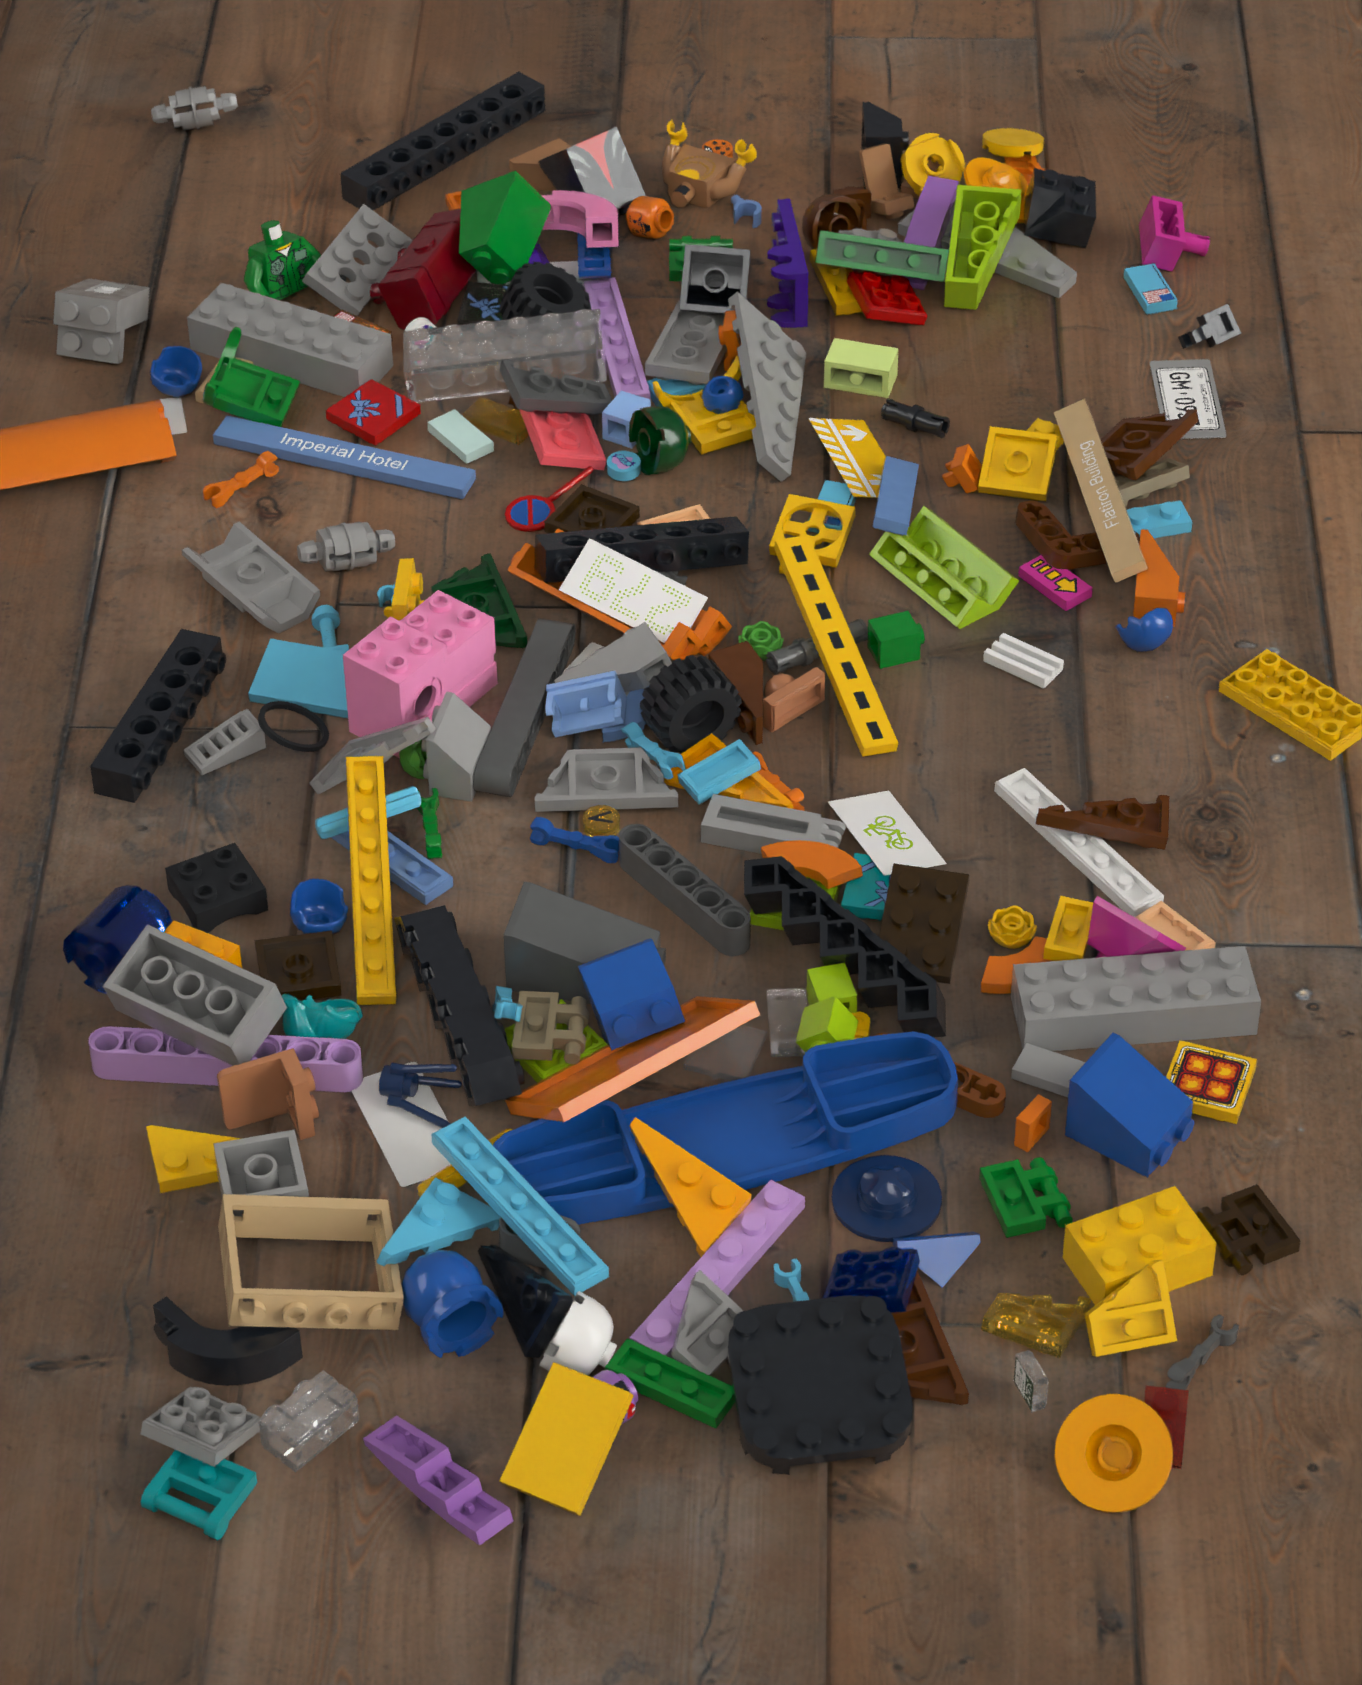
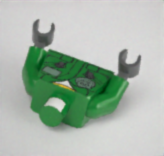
M271 220L264 222L261 225L264 240L250 246L248 249L249 260L245 270L244 283L250 292L281 300L308 286L302 280L322 254L303 236L282 231L279 221ZM339 275L346 282V277Z

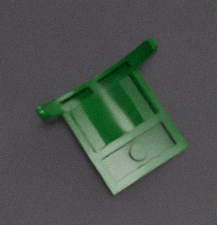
M234 327L229 334L210 382L205 386L202 398L203 403L234 416L282 427L298 391L300 381L236 359L235 355L242 330Z

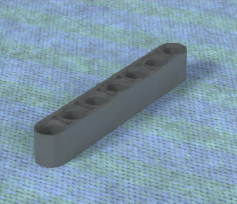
M541 618L537 620L478 759L473 779L474 791L506 797L513 796L546 716V685L555 683L554 680L562 675L572 653L576 636L575 624Z

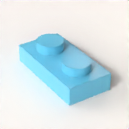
M1181 500L1126 509L1133 529L1138 534H1141V529H1145L1150 532L1153 538L1189 533L1192 530V520Z

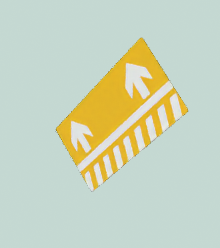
M809 418L854 497L878 498L886 456L865 421Z

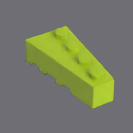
M957 185L945 279L944 307L977 310L1020 217L1021 189Z

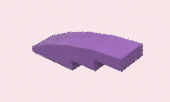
M928 175L904 243L941 248V240L950 222V210L956 198L959 181ZM904 276L910 281L911 287L924 290L928 282L927 279Z
M396 1415L363 1438L366 1447L396 1478L451 1526L478 1545H481L513 1522L510 1508L482 1490L479 1477L453 1462L447 1446Z

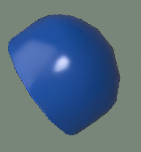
M167 346L163 348L158 359L153 360L151 365L150 379L152 384L161 393L173 397H181L192 393L201 379V357L192 349L183 346Z
M1156 608L1146 613L1141 619L1133 616L1128 617L1127 628H1123L1121 624H1117L1116 628L1121 639L1130 649L1136 652H1147L1155 650L1167 641L1173 630V619L1166 608Z
M311 878L300 882L293 890L290 902V917L297 929L301 930L303 934L331 930L332 934L340 932L347 920L348 905H345L343 889L339 885L325 879Z

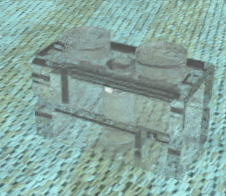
M323 1370L311 1380H302L295 1387L292 1395L279 1406L274 1404L266 1409L259 1421L261 1444L268 1452L276 1458H280L286 1466L296 1472L360 1420L358 1399L352 1391L342 1384L339 1385L336 1379Z

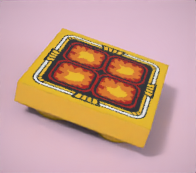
M1179 1040L1166 1077L1193 1101V1114L1237 1124L1256 1070L1257 1059Z

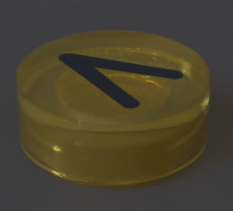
M596 805L587 809L583 814V831L587 836H615L620 830V815L613 807Z

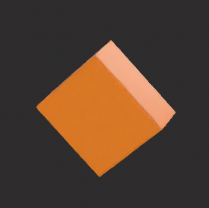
M1038 1094L1017 1116L1014 1146L1029 1152L1050 1129L1051 1100Z

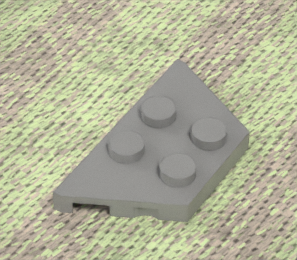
M642 747L567 750L560 760V766L554 769L548 777V786L542 794L537 793L535 796V812L678 807V792L675 789L670 790L664 783L663 773L657 766L650 763V757Z

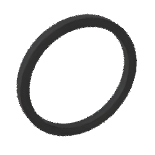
M274 701L265 704L258 714V723L263 732L273 741L286 748L301 752H314L322 749L328 741L329 731L325 723L316 714L300 705L284 701ZM272 709H287L300 713L317 725L321 731L322 740L315 744H299L289 741L275 733L268 726L265 720V713Z

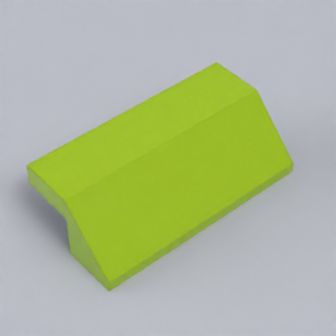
M925 506L921 508L908 527L906 535L903 536L885 531L869 554L960 629L999 610L1019 582L1016 577Z

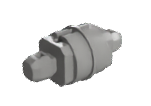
M206 86L189 87V89L176 91L174 96H168L170 106L165 107V104L155 106L151 109V113L155 123H169L168 119H173L175 128L182 127L183 131L196 128L199 130L201 127L212 126L213 121L220 120L219 110L224 109V112L232 111L238 107L236 94L223 93L221 97L216 98L214 88L207 89ZM214 103L212 108L197 110L196 107L197 105ZM191 106L193 111L178 114L175 112V109Z
M343 522L339 525L318 529L316 531V542L311 540L298 545L297 555L300 562L305 564L317 563L319 561L325 571H351L354 568L375 564L377 562V551L383 553L395 548V536L392 531L387 529L375 530L374 532L368 522L347 524Z

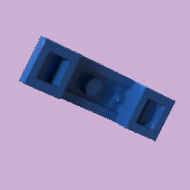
M577 233L578 278H611L610 247L587 248L585 237Z

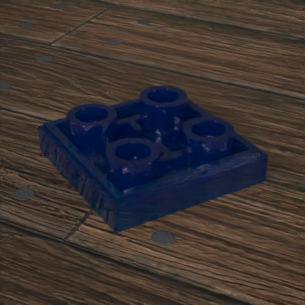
M890 1247L883 1251L875 1252L849 1250L836 1255L823 1298L847 1295L877 1296L884 1300L887 1310L891 1313L905 1312L920 1263L917 1249L902 1250L898 1247Z

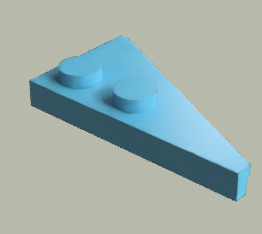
M435 1177L381 1250L376 1263L383 1267L387 1264H398L406 1261L411 1252L422 1249L427 1254L445 1248L455 1241L471 1239L476 1230L488 1227L491 1231L497 1230L499 1228L500 1216L492 1207L460 1191L456 1186L445 1183Z

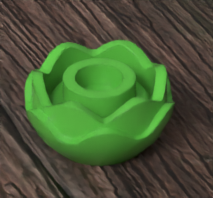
M760 621L755 625H746L738 640L739 643L748 641L761 660L765 661L768 659L766 656L768 652L782 648L784 638L781 637L778 627L771 626L765 621Z
M422 739L399 752L403 770L417 779H424L423 770L427 759L426 752H423L421 748Z

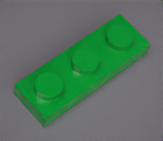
M629 1338L625 1340L605 1366V1370L626 1375L638 1393L715 1429L735 1404L733 1386Z

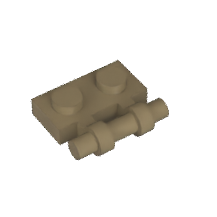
M520 991L518 1004L523 1007L520 1022L515 1021L512 1042L513 1059L552 1061L553 1050L562 1049L565 1052V1062L577 1064L580 1061V1054L585 1051L586 1037L583 1034V1029L588 1025L589 1021L586 999L576 996L572 998L571 1004H559V992ZM557 1023L566 1024L568 1030H556Z

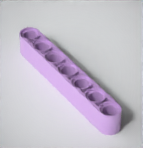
M109 1026L96 1029L89 1037L93 1072L99 1078L106 1080L218 1086V1072L232 1066L157 1029ZM268 1035L250 1060L294 1048L302 1068L309 1067L315 1082V1091L351 1092V1090L358 1088L363 1081L361 1048L356 1042L348 1039Z

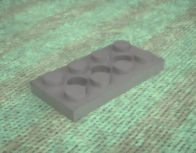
M363 204L307 272L302 282L343 312L357 317L371 300V285L382 281L388 270L398 260V251L401 248H408L413 240ZM367 240L375 242L378 248L372 246ZM353 257L362 260L364 265L357 263ZM339 275L347 277L350 280V283L342 280Z
M679 300L645 363V375L654 376L660 380L675 379L688 381L694 385L707 384L713 378L727 350L726 345H721L718 333L719 325L724 323L725 314L679 310Z

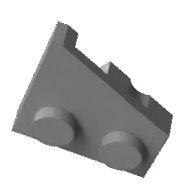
M701 1270L691 1280L671 1356L676 1361L711 1376L728 1359L729 1332L733 1326L735 1316L743 1310Z

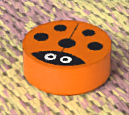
M710 140L702 147L704 150L733 158V146L728 141Z

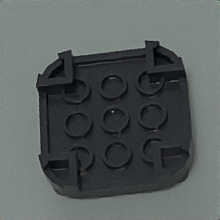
M847 1295L763 1305L748 1311H742L735 1316L733 1326L729 1332L727 1364H729L740 1428V1443L745 1455L750 1454L757 1462L772 1468L773 1474H789L791 1466L874 1457L875 1464L890 1460L891 1454L904 1445L911 1432L913 1404L898 1327L892 1313L887 1310L883 1299L877 1296Z

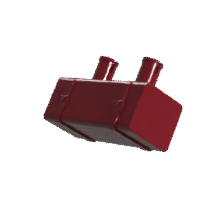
M461 209L433 214L408 248H401L398 251V260L388 270L382 281L374 283L370 287L371 298L380 296L372 301L375 304L386 302L397 326L402 330L411 321L420 317L427 318L434 325L437 324L441 317L449 311L450 305L477 271L459 254Z

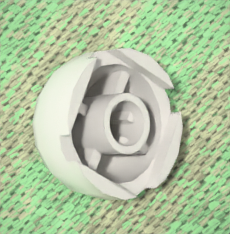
M578 1291L568 1313L565 1314L539 1364L540 1367L548 1371L553 1362L589 1375L598 1364L605 1367L617 1347L615 1343L610 1341L614 1330L611 1315L595 1299Z

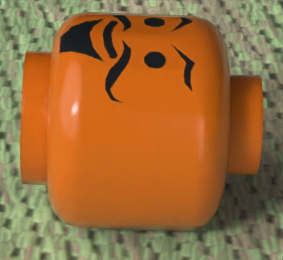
M639 196L632 201L627 209L626 221L630 232L635 236L660 239L672 228L674 214L669 203L664 199Z

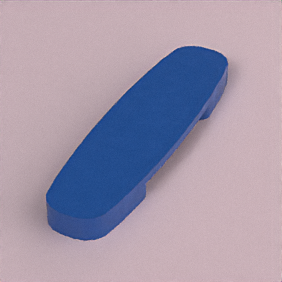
M912 1031L869 1036L816 1045L805 1052L803 1066L712 1085L621 1110L613 1101L604 1100L566 1122L541 1118L504 1133L494 1142L493 1146L560 1216L568 1217L579 1225L674 1207L673 1204L669 1203L657 1182L654 1170L646 1155L640 1152L635 1143V1136L629 1127L635 1117L744 1190L766 1185L770 1180L777 1182L849 1161L908 1141L944 1126L954 1116L957 1107L958 1076L956 1066L948 1050L939 1040L928 1034Z

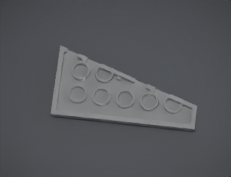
M736 292L728 298L729 307L736 311L737 316L732 321L734 332L740 335L742 344L737 348L744 389L750 390L751 400L747 402L748 412L754 415L756 427L752 429L757 462L782 482L791 475L806 352L802 345L789 338L775 321L769 320L741 294Z

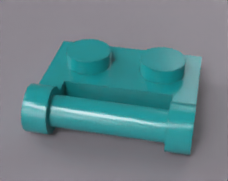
M174 1450L144 1490L141 1497V1507L152 1512L161 1510L204 1529L205 1535L219 1540L225 1534L231 1518L257 1485L256 1472L226 1459H223L213 1467ZM172 1487L216 1507L209 1513L166 1493Z

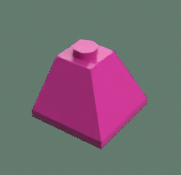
M1097 896L1094 900L1087 944L1099 951L1095 958L1185 951L1186 947L1101 897Z

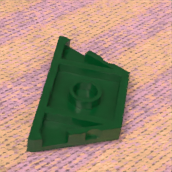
M491 553L481 556V564L470 571L463 567L455 572L452 577L443 579L431 587L432 594L439 590L493 617L496 646L526 648L528 644L526 632Z

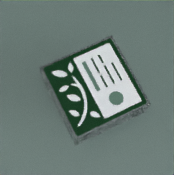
M1030 1350L1015 1354L1013 1382L1031 1412L1044 1409L1047 1404L1049 1381Z

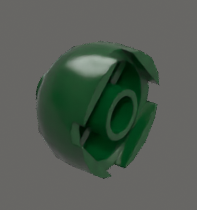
M667 407L640 408L641 410L634 411L629 423V441H636L638 452L635 454L640 457L641 471L645 475L673 470L684 460L688 445L691 442V433L688 426L685 425L682 418L675 411Z

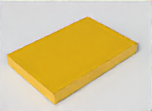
M553 1362L500 1478V1482L507 1487L581 1516L634 1396L626 1390Z

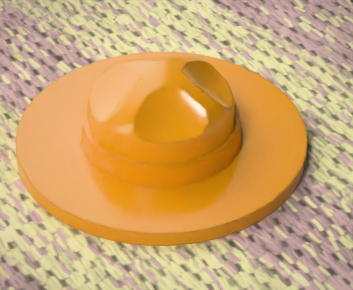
M980 157L969 161L964 169L966 185L1022 190L1020 217L1017 223H1024V199L1029 185L1026 183L1023 174L1006 163H1000L989 158Z
M1105 1394L1083 1402L1064 1420L1055 1443V1462L1061 1481L1078 1501L1098 1511L1121 1513L1143 1506L1160 1492L1171 1471L1173 1446L1165 1423L1150 1406L1131 1396Z

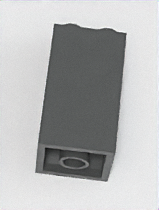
M529 882L523 883L503 935L507 988H512V991L559 992V999L571 1001L573 997L581 996L586 999L587 1004L591 1003L578 966L650 938L653 940L664 965L666 960V948H661L660 931Z

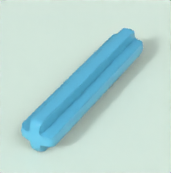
M415 786L385 795L387 818L415 809L421 805V795ZM348 808L315 820L316 831L321 839H327L349 831Z

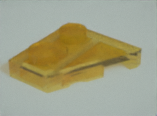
M998 1293L983 1316L981 1330L1060 1359L1085 1319V1313L1089 1311L1091 1299L1077 1296L1076 1304L1052 1303V1295L1022 1296L1020 1294Z

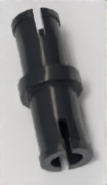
M887 399V403H884L882 407V419L905 425L910 431L917 432L920 430L936 435L939 438H944L949 430L950 419L948 417L927 412L920 405L908 406L893 399Z

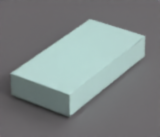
M455 409L427 422L428 432L466 464L494 451V442Z

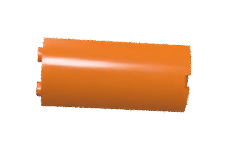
M156 399L0 429V490L161 460V463L174 461L177 454L168 418H165L164 406L161 400Z
M557 529L554 533H559V532H564V531H562V530H560V529ZM525 543L521 550L513 556L511 565L507 569L510 574L623 634L633 628L560 591L559 588L563 582L545 583L535 568L534 546ZM709 607L707 611L701 609L691 628L678 622L666 642H659L672 660L678 658L684 660L686 656H695L697 654L705 656L723 640L732 628V625L720 611Z

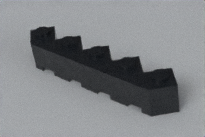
M784 857L744 860V895L755 915L782 912V927L792 945L820 943V958L824 966L845 963L849 975L858 974L859 990L868 1008L897 1005L898 1022L903 1032L913 1031L928 1034L933 1038L946 1036V1003L936 980L913 965L904 954L889 942L882 940L871 931L868 925L848 909L845 910L832 899L831 895L810 878L807 879L798 872Z
M445 905L395 917L394 920L403 955L410 954L419 992L426 991L435 1029L443 1030L450 1062L460 1069L468 1105L478 1106L522 1094L520 1085L525 1083L521 1064L519 1061L514 1062L507 1044L503 1024L501 1022L498 1023L496 1018H494L485 985L480 984L477 978L469 949H464L457 933L453 913L448 912Z

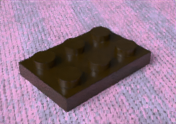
M893 863L879 937L889 942L904 954L913 965L923 973L926 972L936 982L950 984L968 892L969 874Z

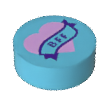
M617 451L607 458V474L614 480L630 481L638 477L641 472L640 457L633 452Z

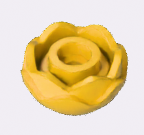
M1016 905L997 909L993 917L988 920L990 936L996 943L1009 949L1020 948L1028 944L1034 937L1037 925L1034 924L1033 915Z

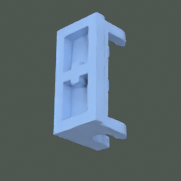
M616 671L546 685V716L553 715L552 732L555 738L624 724L627 696Z

